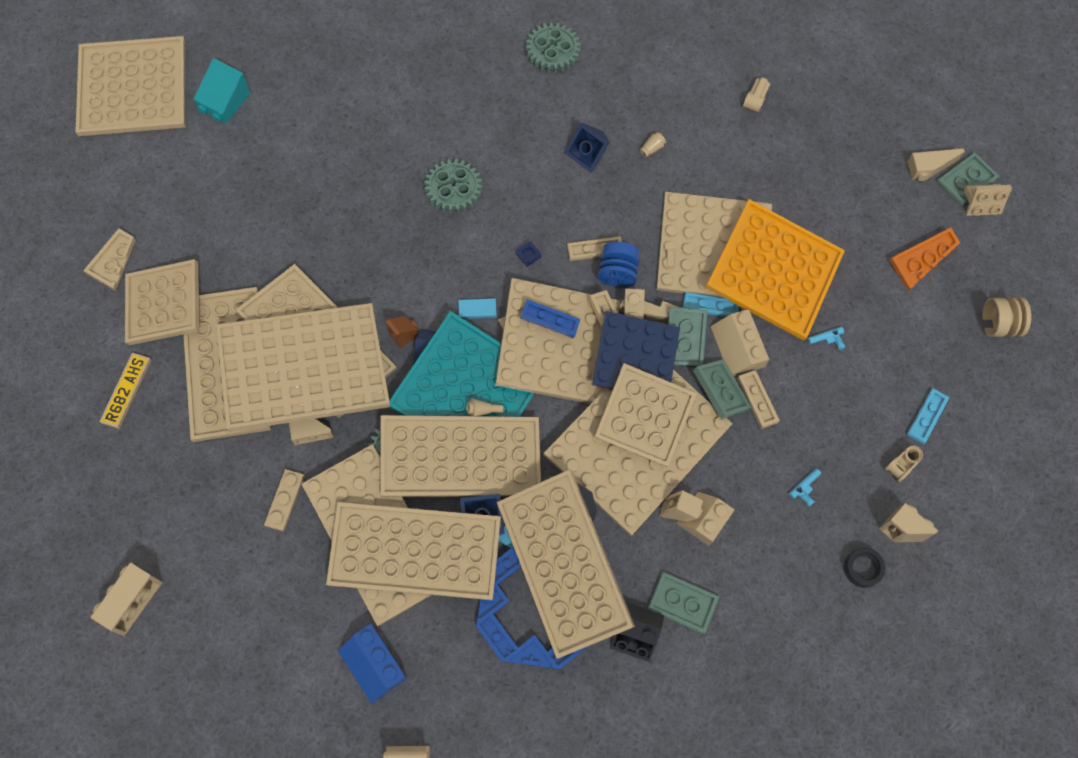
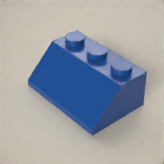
M369 624L353 635L338 650L371 704L407 680L372 624Z

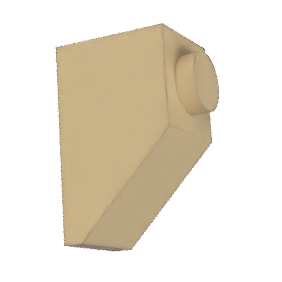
M316 419L289 423L291 440L294 445L334 438L331 429Z
M682 490L664 499L659 516L685 522L696 520L702 513L703 509L701 506L703 500Z

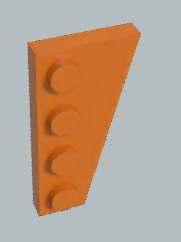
M949 228L892 257L889 261L909 291L959 245L960 241L952 228Z

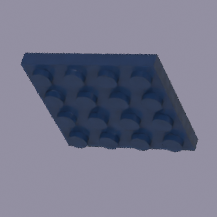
M605 311L591 385L613 390L624 363L672 382L680 327Z

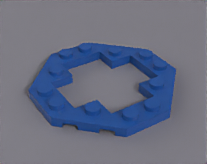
M512 547L497 559L493 600L480 599L476 627L502 662L560 670L589 646L558 659L553 648L547 652L535 635L520 647H517L493 615L510 602L498 585L521 568L516 551Z

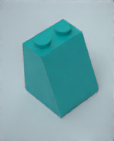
M214 58L193 100L200 113L211 115L217 122L227 123L250 95V90L242 72Z

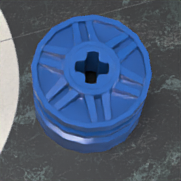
M609 242L605 244L601 252L598 279L603 284L621 288L635 285L637 281L636 275L638 274L637 267L640 261V250L636 246L625 242Z

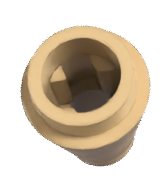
M659 132L653 133L642 146L640 152L647 158L664 147L666 143L665 138Z

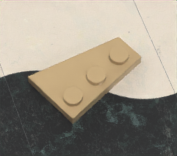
M118 228L83 271L90 277L116 291L135 244V238Z

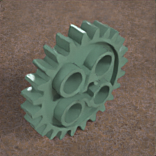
M550 22V26L547 27L544 23L543 28L537 26V31L532 30V35H528V40H526L527 58H530V63L535 62V67L541 66V71L547 68L548 73L551 69L554 70V73L557 72V69L563 72V67L569 70L570 65L574 66L575 61H578L581 51L580 38L576 37V32L571 33L572 28L566 30V25L559 27V23H557L556 26H553L552 22Z
M448 159L447 164L441 161L440 167L435 164V170H429L430 175H426L427 181H424V190L427 200L430 199V204H435L436 209L442 207V212L449 209L450 214H452L453 210H456L457 214H459L461 208L466 212V206L473 208L472 202L478 203L477 198H481V191L483 190L482 179H480V173H476V167L471 169V163L465 166L464 160L459 164L457 159L454 160V163H451L450 159Z

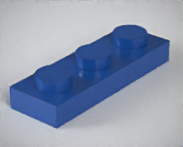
M528 299L520 316V319L571 338L575 337L581 320Z

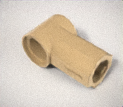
M756 79L751 92L747 94L743 107L759 113L770 86L767 79Z

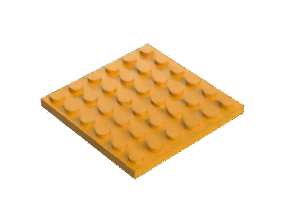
M748 199L705 288L746 310L749 309L751 313L804 341L809 335L845 250Z

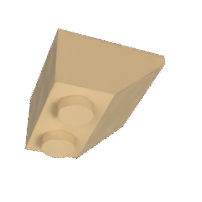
M697 492L695 497L703 500L701 506L703 510L700 517L690 522L678 520L676 523L710 546L735 509L719 498Z

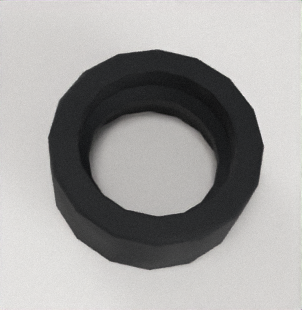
M865 547L856 549L844 561L845 575L857 587H872L880 582L885 575L886 566L884 559L873 549ZM865 556L872 559L876 566L874 577L865 580L856 575L853 569V562L857 557Z

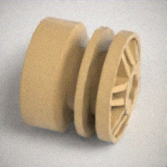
M989 298L984 304L982 317L983 320H992L994 328H985V333L989 337H1004L1006 335L1021 337L1026 335L1031 324V309L1028 301L1025 298H1008L1007 300L1005 298Z

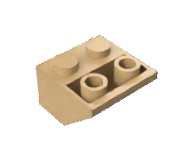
M906 503L896 509L879 528L893 542H923L938 532L931 521L924 519L913 506Z

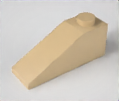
M964 149L912 153L907 161L912 180H927L958 161L965 152Z

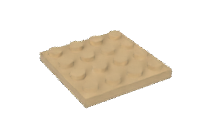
M195 259L125 274L126 344L134 345L199 331L198 262Z
M624 363L594 437L668 467L697 393Z

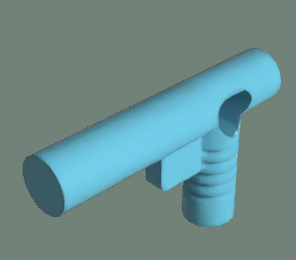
M842 326L807 338L809 344L826 340L827 344L835 342L838 350L845 348L840 334L844 333Z
M815 468L788 494L793 499L797 496L801 497L810 507L815 502L808 496L813 490L810 484L821 475L820 470ZM800 488L801 493L797 492L796 489Z

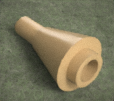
M471 398L470 402H467L466 411L467 414L473 417L491 412L502 413L503 405H491L490 403Z

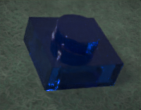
M531 241L516 250V255L526 267L542 256Z

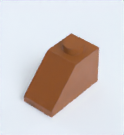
M406 316L391 318L385 321L389 336L400 349L418 336L417 330L419 328L413 320L410 321Z

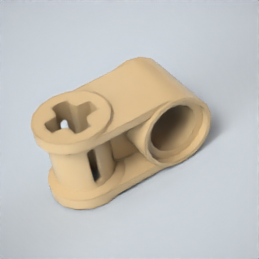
M917 446L908 447L885 470H889L900 483L922 460V450ZM908 453L914 456V460L908 457Z

